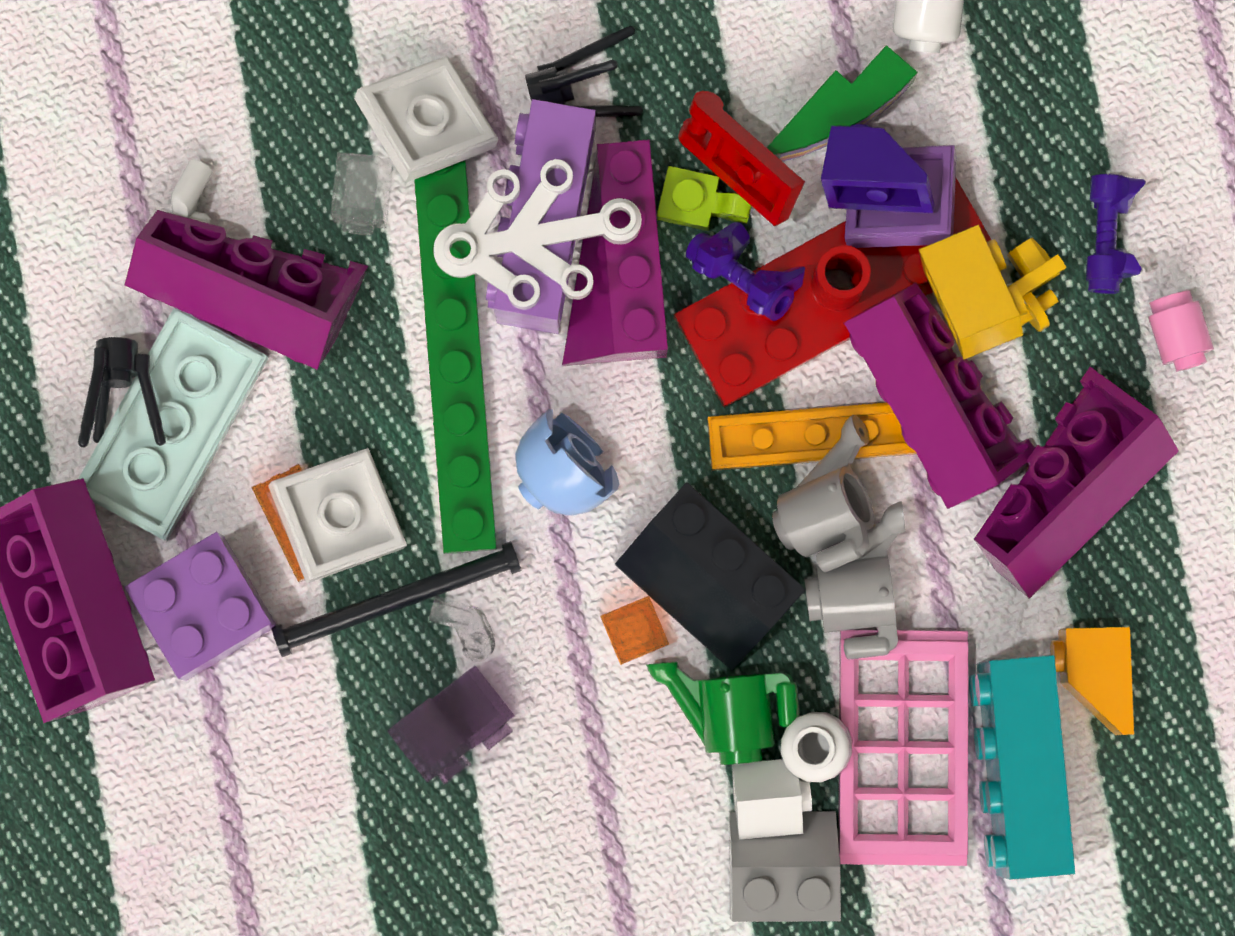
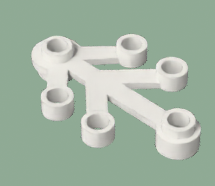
M554 159L548 161L542 167L540 184L509 229L486 234L503 205L514 202L520 193L518 177L512 171L501 169L495 171L489 177L487 182L488 192L466 224L449 225L438 234L434 243V257L440 269L452 277L465 278L477 274L508 295L511 304L518 309H530L537 304L540 298L538 282L529 275L515 276L490 256L512 252L560 284L562 291L569 298L583 299L590 294L593 288V276L590 270L582 265L568 264L543 246L601 235L613 244L629 243L640 232L641 213L633 202L617 198L607 202L602 207L600 213L539 224L558 195L568 191L573 183V172L569 164L563 160ZM554 168L562 169L567 175V180L560 186H553L546 179L548 172ZM501 178H507L514 184L513 191L507 196H500L493 190L495 182ZM618 210L625 211L631 219L628 226L621 229L612 226L609 218L613 212ZM456 241H466L471 246V251L467 257L457 259L451 255L450 248ZM571 274H583L588 281L587 286L581 291L571 290L566 284ZM527 283L533 287L534 295L530 300L523 302L514 297L513 291L518 284Z

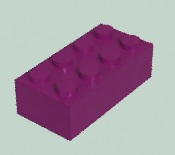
M84 478L33 489L0 507V601L43 723L94 709L155 681L149 664L148 654L143 647L132 616L130 603L122 588L114 565L113 555L108 548L96 514L95 504L90 497Z

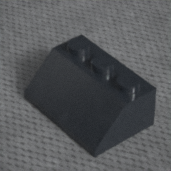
M688 482L681 487L614 564L731 671L806 590Z

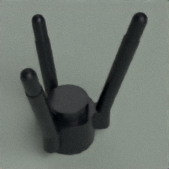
M627 26L561 59L537 66V72L525 75L531 102L534 99L566 105L565 102L575 100L571 84L615 70L618 63L615 60H609L569 73L567 68L634 35L635 28ZM574 106L596 110V117L640 116L643 113L641 106Z
M108 337L96 341L93 371L78 439L80 447L88 446L93 424V441L99 443L103 436L107 419L110 388L130 387L132 385V378L137 375L155 442L159 446L165 444L166 439L149 373L150 356L138 354V342L122 337Z

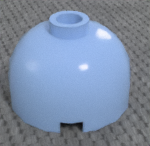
M548 409L533 422L522 436L515 453L516 469L522 481L518 486L526 501L537 509L544 506L548 510L562 515L587 513L602 504L616 492L620 483L613 465L604 471L601 464L597 461L595 456L602 454L603 450L596 441L569 416L561 413L553 419V409Z

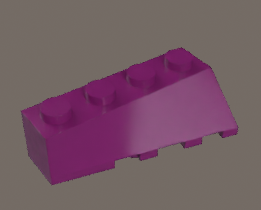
M650 140L597 144V155L587 215L600 213L602 207L610 200L617 198L627 199L633 202L641 213V229L637 237L626 244H613L602 235L582 240L579 265L585 266L592 273L593 288L587 297L578 300L573 299L562 366L667 357L668 346ZM621 210L613 212L609 218L612 226L619 229L625 228L631 221L630 216ZM577 273L574 291H581L587 286L588 281L583 274Z
M157 210L136 237L124 286L143 293L151 299L159 300L191 314L199 320L207 321L239 335L247 341L255 342L278 352L295 362L303 363L318 370L339 335L366 275L368 266L350 261L348 269L323 262L325 254L307 249L303 250L302 257L271 248L273 240L254 235L252 238L240 240L226 237L224 227Z
M917 283L891 295L844 322L850 333V341L854 350L867 363L876 380V388L879 395L892 408L901 425L905 442L917 453L927 471L930 487L942 498L947 509L999 485L1027 463L1026 460L1035 449L1029 438L1019 442L1007 425L1012 422L1013 416L1001 401L993 405L980 388V381L983 377L982 373L972 360H963L962 356L958 357L952 349L955 339L950 329Z
M1091 367L1088 368L1080 380L1083 388L1072 404L1066 402L1056 416L1055 421L1058 426L1043 447L1037 445L1026 460L1029 464V469L1019 484H1011L974 538V541L996 572L1029 599L1179 452L1159 416Z

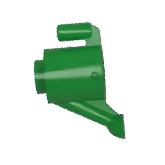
M678 661L646 664L649 673L655 681L667 686L704 744L705 752L719 753L720 765L763 761L761 748L775 746L770 693H776L780 726L787 727L797 717H800L797 685L787 673L750 674L694 680L679 668Z

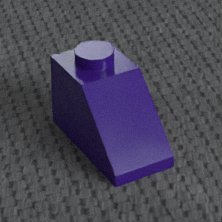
M855 124L850 127L831 126L821 175V182L829 208L933 213L935 204L928 175L884 128H872L864 124Z

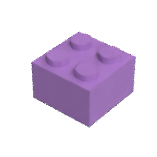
M217 531L124 586L172 670L180 680H189L272 630V627L277 626L227 540Z

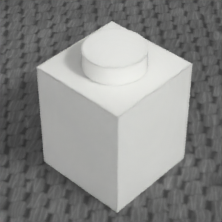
M783 759L732 764L734 806L739 840L803 834L802 812L812 811L810 782L802 779L799 780L798 777L794 776L785 766Z

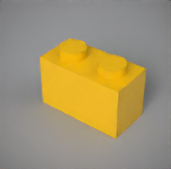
M979 225L919 249L923 271L963 360L1023 336L1020 316L1027 314L1026 305L1016 284L1006 286L1000 271L1007 267L999 245L995 239L986 242Z

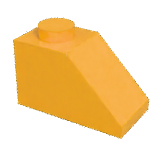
M1130 627L1066 628L1059 630L1058 640L1051 641L1050 656H1055L1056 672H1060V684L1114 735L1134 734Z

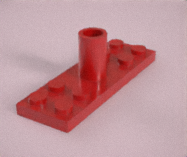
M955 178L953 235L979 225L986 242L990 241L989 234L959 181ZM846 221L752 271L755 274L760 270L783 272L794 267H805L803 284L794 292V299L790 308L780 319L772 321L766 316L752 311L749 308L750 306L747 305L748 294L733 283L675 313L674 319L725 408L848 341L850 333L844 322L914 283H917L926 297L932 295L933 291L923 271L919 249L928 245L855 248L846 245ZM832 270L844 271L851 277L854 288L838 290L832 287L827 281L825 273Z

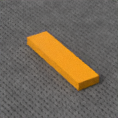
M888 403L711 416L707 418L712 471L820 462L840 440L841 429L846 420L852 415H856L863 421L869 434V443L860 447L855 459L915 455L917 453L905 442L901 425Z

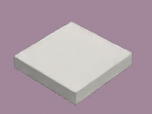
M448 56L357 89L354 98L405 183L495 149L499 140Z
M369 448L271 481L268 485L306 584L402 550L407 546Z

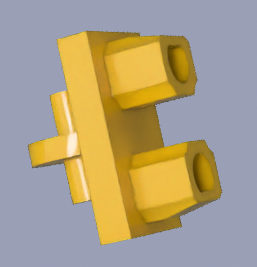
M1031 237L1010 251L1007 257L1021 276L1019 280L1013 283L1017 285L1027 309V314L1020 316L1021 325L1023 326L1030 322L1037 331L1041 332L1050 326L1045 311L1059 301L1051 289L1035 298L1032 292L1060 275V272L1067 267L1058 254L1050 259L1046 251Z

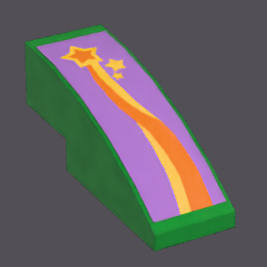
M887 45L853 83H850L835 70L767 146V149L783 162L827 147L831 126L850 127L855 124H868L888 109L913 84L918 72Z

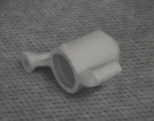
M852 415L846 420L841 429L840 440L796 488L778 496V510L774 511L772 516L775 531L782 544L789 550L796 549L804 557L817 553L816 561L823 572H829L865 554L869 548L867 531L872 529L874 525V514L870 499L851 466L860 447L869 443L868 430L863 421L856 415Z
M902 501L889 506L885 510L881 521L867 531L869 548L860 558L829 572H823L818 564H816L817 578L804 579L809 621L823 620L824 633L871 627L877 628V635L845 639L844 653L849 660L888 655L898 643L894 595L887 549L899 533L905 532Z

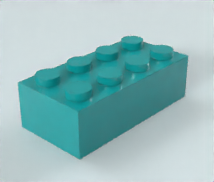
M1055 656L992 660L976 664L977 673L969 675V691L972 706H980L982 727L974 729V744L977 760L984 759L986 761L987 781L979 782V797L982 813L991 814L992 834L984 835L987 866L996 869V876L1009 880L1076 874Z

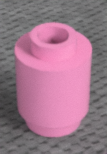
M1190 290L1174 293L1150 302L1153 315L1149 316L1148 319L1163 365L1174 363L1176 372L1207 363L1204 353L1214 350L1200 302L1193 301Z

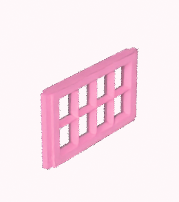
M878 630L840 631L839 719L848 728L852 739L851 758L846 768L839 773L838 844L840 864L967 866L968 631L897 630L898 643L888 655L850 660L846 658L844 653L845 639L877 635ZM859 660L898 661V695L858 694ZM909 661H949L948 695H909ZM858 706L898 707V741H858ZM909 707L948 708V742L909 741ZM858 753L898 754V788L858 787ZM909 754H948V788H908ZM858 800H898V835L858 834ZM908 800L948 801V835H908Z

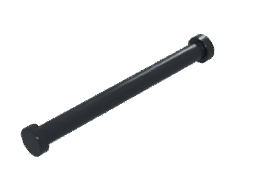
M512 542L501 544L503 550L296 625L284 628L282 624L274 626L271 629L281 657L292 654L291 648L504 571L511 570L512 574L520 572L522 570Z

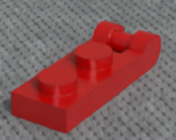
M709 91L697 92L689 107L691 118L683 122L678 134L681 144L773 226L788 220L805 181L723 110V101L719 96Z

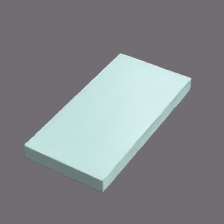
M175 307L148 353L150 356L149 373L166 439L165 444L159 446L155 442L137 375L79 479L84 478L94 503L166 542L269 359L267 355Z

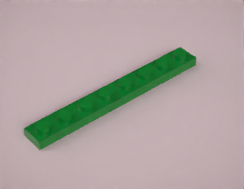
M466 160L414 180L444 554L497 550L475 274L465 278L452 277L440 269L434 257V243L438 234L449 225L466 224L470 218ZM462 240L456 241L450 248L451 255L457 259L467 257L471 251V246Z

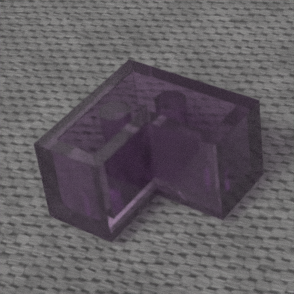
M474 665L434 698L429 697L387 732L427 783L434 782L439 778L443 784H447L471 765L466 756L483 743L489 751L510 735L513 730L508 722L516 716L479 668Z

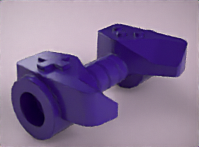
M1115 174L1091 176L1090 201L1094 202V208L1097 209L1095 253L1087 256L1086 263L1088 292L1097 294L1119 293L1120 283L1123 282V279L1139 275L1142 270L1133 254L1128 253L1126 249L1116 248V230L1118 226V213L1128 214L1135 195L1146 184L1144 179Z
M739 222L731 223L713 236H709L705 232L697 234L691 240L686 250V258L692 261V268L695 271L712 279L720 276L724 277L748 294L747 305L750 306L749 308L752 311L762 314L772 321L780 319L788 311L794 299V292L803 284L804 266L794 267L783 272L760 270L755 274L742 264H739L737 260L750 240L748 232Z

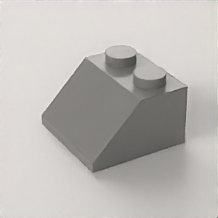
M836 811L802 812L803 834L739 840L736 814L735 812H729L730 919L732 922L841 921L840 857Z

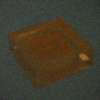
M649 596L600 616L620 665L669 645Z

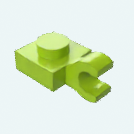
M668 166L657 220L708 231L712 216L747 224L751 205L738 194L718 193L720 178L717 176Z

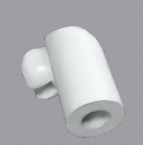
M196 159L189 160L171 194L172 214L210 224V217L207 214L197 212L198 199L212 174V169L207 164Z

